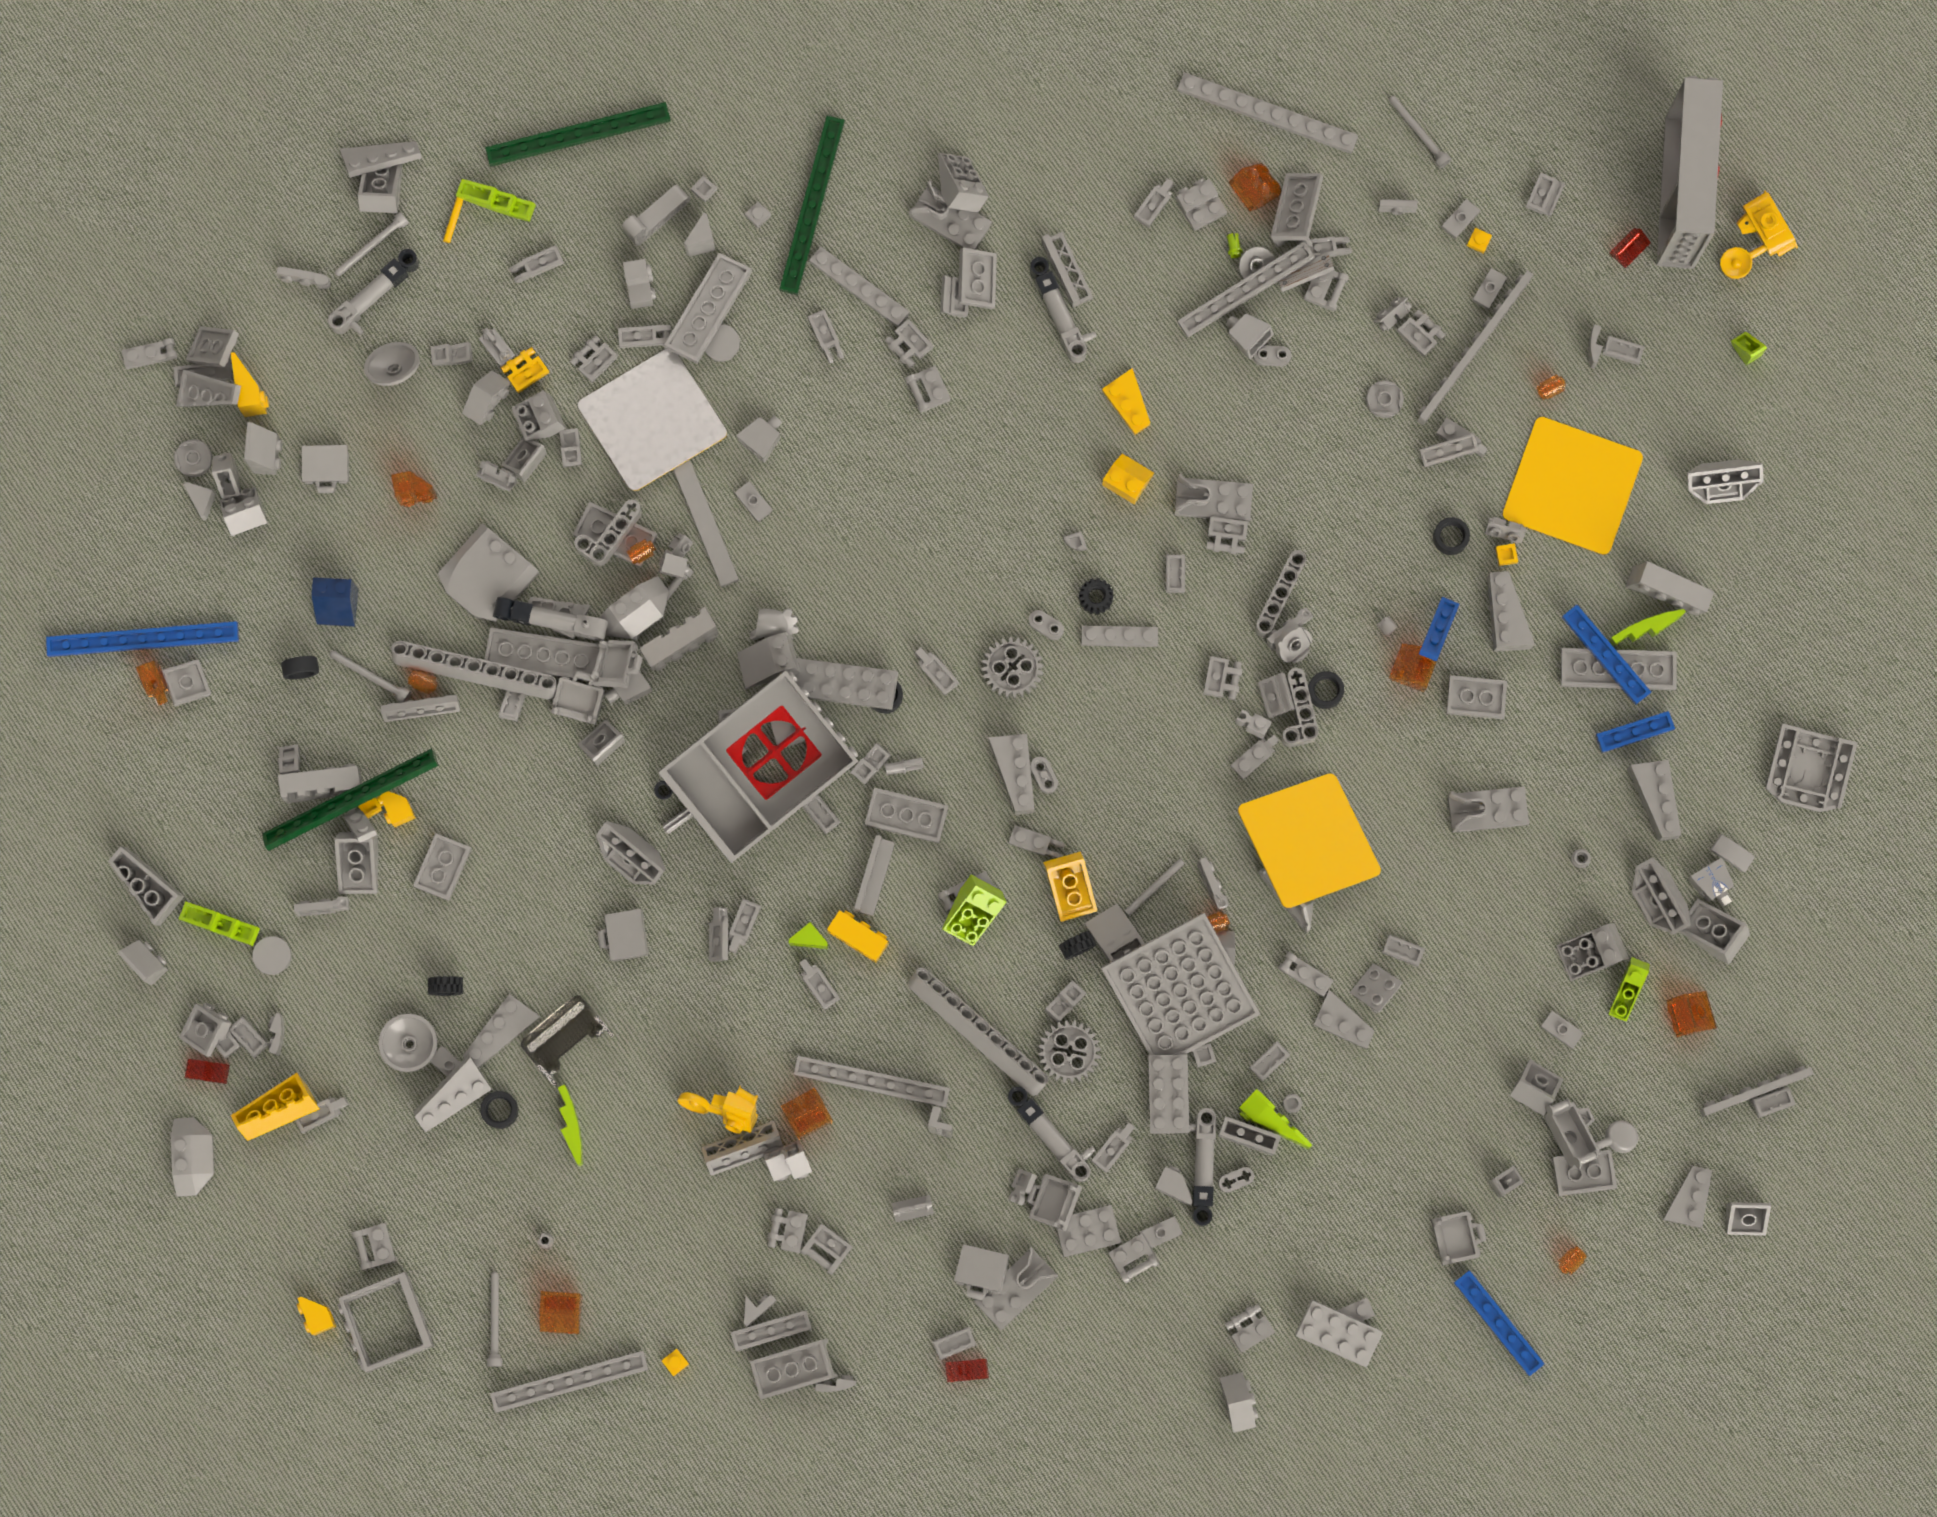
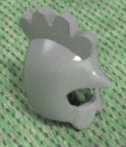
M787 608L783 612L775 609H759L757 627L750 632V639L756 640L786 632L792 637L793 641V634L799 631V627L794 625L797 623L798 618L791 615V608Z

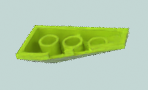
M1258 1089L1239 1107V1115L1246 1122L1250 1120L1252 1123L1306 1149L1312 1146L1297 1128L1288 1125L1289 1121L1284 1115L1274 1111L1275 1106Z

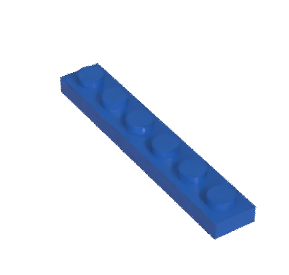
M1578 605L1561 617L1635 705L1651 693L1649 688Z
M1470 1270L1454 1282L1455 1286L1528 1376H1531L1545 1364Z

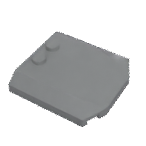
M483 524L479 526L438 572L446 593L475 618L486 619L495 623L499 620L493 617L497 597H504L515 601L539 574V571L530 562Z
M1782 723L1765 789L1784 804L1816 812L1841 808L1858 742Z

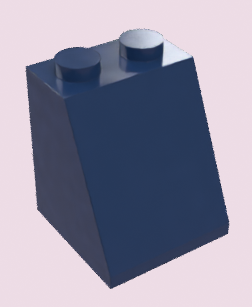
M313 577L311 596L317 625L355 627L358 588L351 579Z

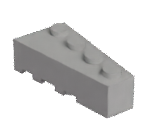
M1648 561L1632 567L1625 586L1631 590L1669 603L1674 607L1688 610L1690 614L1695 616L1707 613L1714 591Z
M1509 571L1490 572L1487 576L1494 652L1532 649L1535 643Z
M706 607L699 610L701 614L698 616L691 615L686 618L682 626L677 625L670 628L666 632L667 635L665 637L659 635L640 647V651L652 671L662 670L667 666L666 663L672 660L673 662L678 661L683 657L682 654L688 651L694 652L700 648V644L712 642L717 638V627Z
M1027 734L989 737L988 742L1015 815L1034 813Z
M1669 760L1630 765L1627 771L1631 775L1634 787L1638 791L1641 803L1648 814V819L1658 841L1678 839L1681 836V829Z
M346 764L340 768L328 767L324 770H310L278 775L280 795L287 804L338 796L362 783L360 768L354 764Z
M120 846L108 861L129 888L130 893L139 902L140 907L146 912L153 925L161 926L185 897L127 847Z
M468 1053L464 1060L452 1070L448 1077L438 1085L432 1094L413 1113L426 1133L492 1089Z

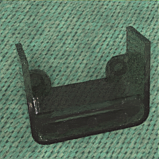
M576 995L530 1032L521 1041L520 1045L555 1087L557 1083L551 1076L559 1071V1058L586 1035H589L591 1038L599 1037L604 1031L611 1038L615 1035L580 995Z

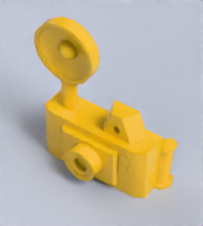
M1766 190L1763 191V194L1743 206L1745 214L1736 223L1742 234L1756 232L1763 245L1751 252L1740 247H1733L1728 249L1721 257V270L1731 279H1740L1749 274L1752 269V259L1766 251L1770 257L1776 253L1780 257L1791 249L1798 248L1792 232Z
M741 1085L736 1094L729 1091L727 1096L714 1094L711 1104L705 1098L690 1092L681 1093L677 1100L682 1107L692 1112L707 1114L709 1111L723 1116L725 1128L734 1133H741L742 1130L751 1133L758 1118V1114H756L758 1095L754 1096L741 1088Z

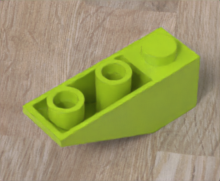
M1631 957L1608 1015L1627 1022L1649 973L1650 964Z

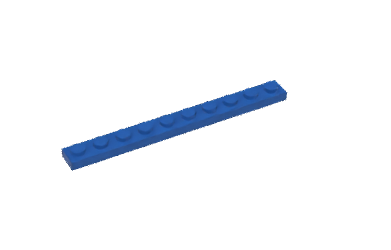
M235 621L46 637L47 656L55 657L239 642L238 622Z

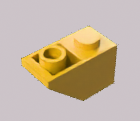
M390 791L377 796L380 806H384L386 809L384 816L388 824L392 823L394 827L416 819L407 798Z
M304 1297L298 1298L297 1308L301 1315L304 1314L306 1319L304 1326L307 1333L311 1332V1335L315 1336L337 1327L330 1308Z

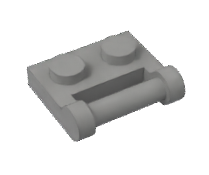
M1331 271L1312 279L1304 300L1325 309L1336 311L1338 306L1336 303L1344 284L1348 282L1349 276L1344 273ZM1332 279L1338 280L1330 301L1324 300Z
M936 365L905 378L918 403L917 408L920 413L951 401ZM921 380L930 402L925 403L916 381Z
M386 1223L352 1232V1237L356 1241L362 1263L360 1265L361 1271L396 1261ZM366 1235L369 1237L375 1259L372 1262H369L363 1236Z
M821 1223L803 1247L801 1253L803 1255L807 1254L827 1269V1273L832 1276L853 1247ZM814 1243L836 1259L835 1262L832 1264L813 1250L812 1246Z
M1143 1233L1109 1252L1125 1284L1148 1268L1156 1267L1160 1264ZM1145 1254L1148 1255V1260L1126 1271V1265Z

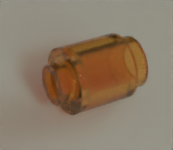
M1555 374L1541 382L1536 389L1541 399L1549 400L1564 392L1566 383L1562 376L1559 377Z
M643 539L631 546L630 550L626 552L633 564H640L654 556L653 551L656 548L651 540L647 542L646 539Z
M413 670L408 679V684L411 685V688L428 695L434 692L438 685L435 676L420 670Z
M1220 911L1207 916L1216 933L1228 929L1227 925L1230 922L1227 914H1222Z
M1578 1246L1570 1248L1558 1260V1268L1565 1275L1567 1273L1572 1275L1585 1263L1587 1256Z

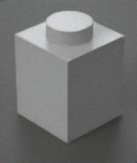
M664 553L658 573L683 578L689 570L688 559Z

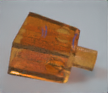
M153 660L136 667L147 696L154 697L157 706L167 703L168 700L164 692L168 691L161 673L162 669L159 662ZM157 681L158 687L154 689L153 684Z

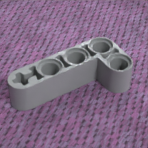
M678 184L674 185L638 217L635 215L628 217L622 224L624 233L636 246L641 245L684 208L691 198Z
M636 500L625 502L597 542L587 535L576 537L574 545L577 552L597 566L605 565L641 517L642 510L640 504ZM630 508H631V509L636 508V512L632 511V512L630 513L629 509H630ZM619 522H625L626 527L623 529L617 528V524ZM608 537L615 538L612 544H607L605 541ZM583 541L589 543L585 549L579 548L580 543ZM602 552L604 556L602 559H595V554Z
M1293 668L1288 673L1287 683L1295 706L1294 714L1297 725L1284 730L1281 741L1286 747L1312 743L1316 740L1319 733L1305 673L1300 668ZM1293 675H1296V677H1300L1298 680V687H1296V680L1292 679ZM1301 692L1305 695V699L1298 700L1295 694ZM1307 711L1310 717L1304 719L1300 716V712ZM1311 729L1314 732V736L1307 737L1304 731ZM1292 733L1296 739L1288 741L1285 735Z

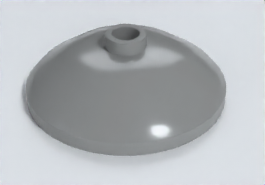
M388 343L375 349L368 356L364 364V372L368 380L376 385H397L409 379L416 372L420 363V357L416 348L408 343Z
M402 1014L392 1018L383 1027L379 1036V1051L383 1060L390 1067L401 1072H414L424 1068L433 1059L437 1050V1035L433 1026L426 1019L415 1014ZM409 1041L413 1042V1046L411 1048L407 1047V1043Z

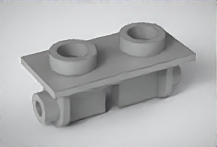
M1397 297L1392 300L1391 306L1381 310L1373 322L1381 323L1379 327L1382 331L1389 330L1398 322L1394 317L1395 315L1402 319L1410 312L1411 304L1409 302L1405 303L1408 297Z
M494 328L483 329V336L479 340L499 366H502L516 356Z
M482 461L480 464L481 469L475 475L485 482L498 486L502 490L510 491L517 484V476L513 472L501 468L500 473H498V466L489 461Z
M1489 517L1485 534L1522 544L1526 533V527L1523 524L1510 521L1509 526H1506V520Z
M679 533L675 535L669 545L673 551L670 552L666 549L664 553L684 557L690 550L693 542L685 534Z
M930 1195L892 1203L895 1222L934 1214Z

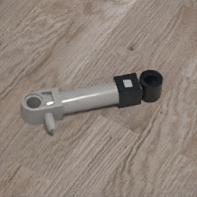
M411 249L402 250L399 253L398 261L393 258L365 288L349 302L346 300L328 317V324L332 331L336 334H343L352 328L359 335H362L364 331L357 323L361 319L360 315L392 287L396 288L409 276L407 272H414L418 269L419 260L416 253ZM407 258H413L411 263H404ZM337 320H343L341 325H334Z
M1036 257L1031 262L1030 274L1035 279L1037 290L1042 300L1044 299L1056 325L1068 358L1073 363H1081L1086 358L1087 353L1085 342L1097 336L1096 332L1081 335L1059 291L1060 287L1053 272H1049L1048 261L1043 257ZM1036 266H1042L1044 267V270L1038 272L1034 268ZM1078 348L1081 349L1082 353L1076 355L1072 351Z
M497 597L493 617L500 620H512L514 623L531 626L533 624L597 641H604L608 621L601 618L582 614H567L535 607L531 603L513 601L504 597Z
M1022 1087L1012 1088L1008 1094L1010 1105L1019 1108L1017 1113L1034 1130L1076 1182L1087 1181L1090 1177L1091 1169L1085 1160L1095 1152L1094 1147L1091 1146L1079 1154L1045 1116L1037 1103L1032 1098L1027 1100L1028 1096L1025 1089ZM1019 1092L1023 1095V1100L1015 1102L1012 1099V1095ZM1078 1167L1085 1168L1086 1175L1084 1177L1076 1175L1075 1170Z
M1203 1108L1196 1116V1124H1189V1131L1195 1132L1196 1140L1192 1206L1197 1208L1192 1214V1220L1199 1227L1207 1226L1213 1217L1209 1208L1213 1206L1216 1114L1209 1108ZM1209 1114L1212 1119L1211 1122L1208 1124L1203 1123L1201 1115ZM1203 1211L1207 1214L1208 1218L1205 1222L1198 1220V1212Z

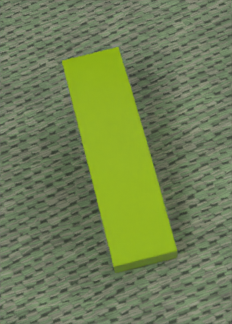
M465 179L461 180L456 193V197L528 222H530L536 206L534 202L517 198L513 194L498 191L495 187Z
M1681 609L1646 618L1614 635L1609 642L1613 647L1627 637L1634 642L1647 632L1653 638L1680 619L1686 611Z
M186 901L179 916L181 921L250 946L254 945L260 930L257 926Z
M564 1084L558 1087L566 1104L559 1108L567 1124V1127L561 1129V1132L577 1165L581 1166L583 1165V1147L580 1124L574 1103L567 1086Z

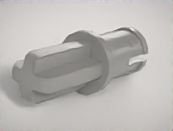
M922 758L905 761L902 759L899 762L886 763L885 768L886 774L889 776L923 769L924 765Z

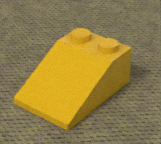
M235 352L231 353L234 382L241 386L237 404L239 410L244 417L267 414L266 408L269 407L268 397L265 396L264 391H261Z
M1081 852L1043 862L1060 922L1097 912L1087 868Z

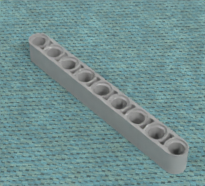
M396 641L391 646L392 660L399 666L523 693L542 699H552L556 694V679L548 674L405 641Z
M923 967L917 968L908 981V987L1019 1086L1025 1089L1027 1093L1033 1096L1038 1095L1048 1083V1076L930 971Z

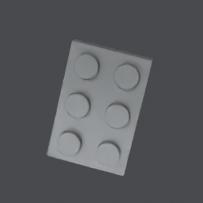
M969 248L960 249L958 304L987 309L995 308L997 253Z
M200 326L186 361L193 364L225 367L229 361L231 351L237 342L239 333L235 330Z
M1450 675L1446 714L1504 720L1507 681Z
M435 833L413 887L450 901L472 848Z
M1611 1149L1600 1151L1601 1154L1597 1159L1583 1164L1581 1168L1571 1167L1564 1156L1552 1157L1558 1197L1617 1189Z
M1112 1205L1072 1214L1066 1231L1057 1228L1064 1257L1121 1244Z

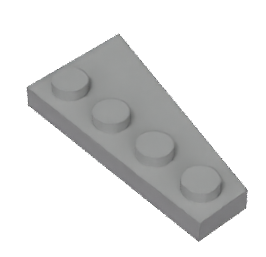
M416 141L340 149L349 178L422 158Z
M183 370L176 407L238 404L241 386L193 371Z
M509 994L462 1057L469 1053L478 1068H480L541 1017Z

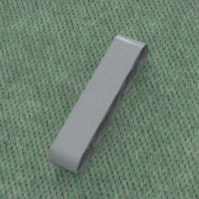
M1295 550L1290 554L1257 621L1255 631L1258 636L1268 637L1273 631L1306 562L1304 552ZM1299 557L1302 563L1295 564L1292 558ZM1288 573L1292 574L1294 579L1292 581H1287L1284 578V575ZM1283 590L1286 596L1280 598L1276 595V591ZM1275 607L1278 612L1270 614L1268 608ZM1265 623L1269 626V630L1262 631L1259 625Z

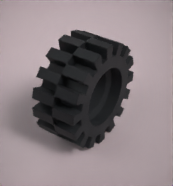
M1092 578L1090 581H1086L1081 586L1079 592L1081 607L1083 606L1084 610L1089 611L1090 614L1096 613L1098 615L1100 612L1104 613L1112 605L1113 589L1104 579L1101 581L1100 578L1096 580ZM1092 590H1100L1104 598L1099 603H1093L1089 599V593Z
M1089 930L1069 938V940L1061 943L1059 948L1065 960L1089 951V949L1094 948L1097 944Z
M437 976L428 978V995L456 996L463 994L462 977Z

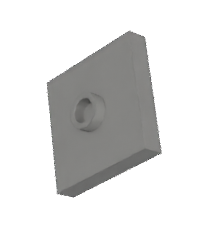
M199 659L161 671L174 707L211 696V691Z

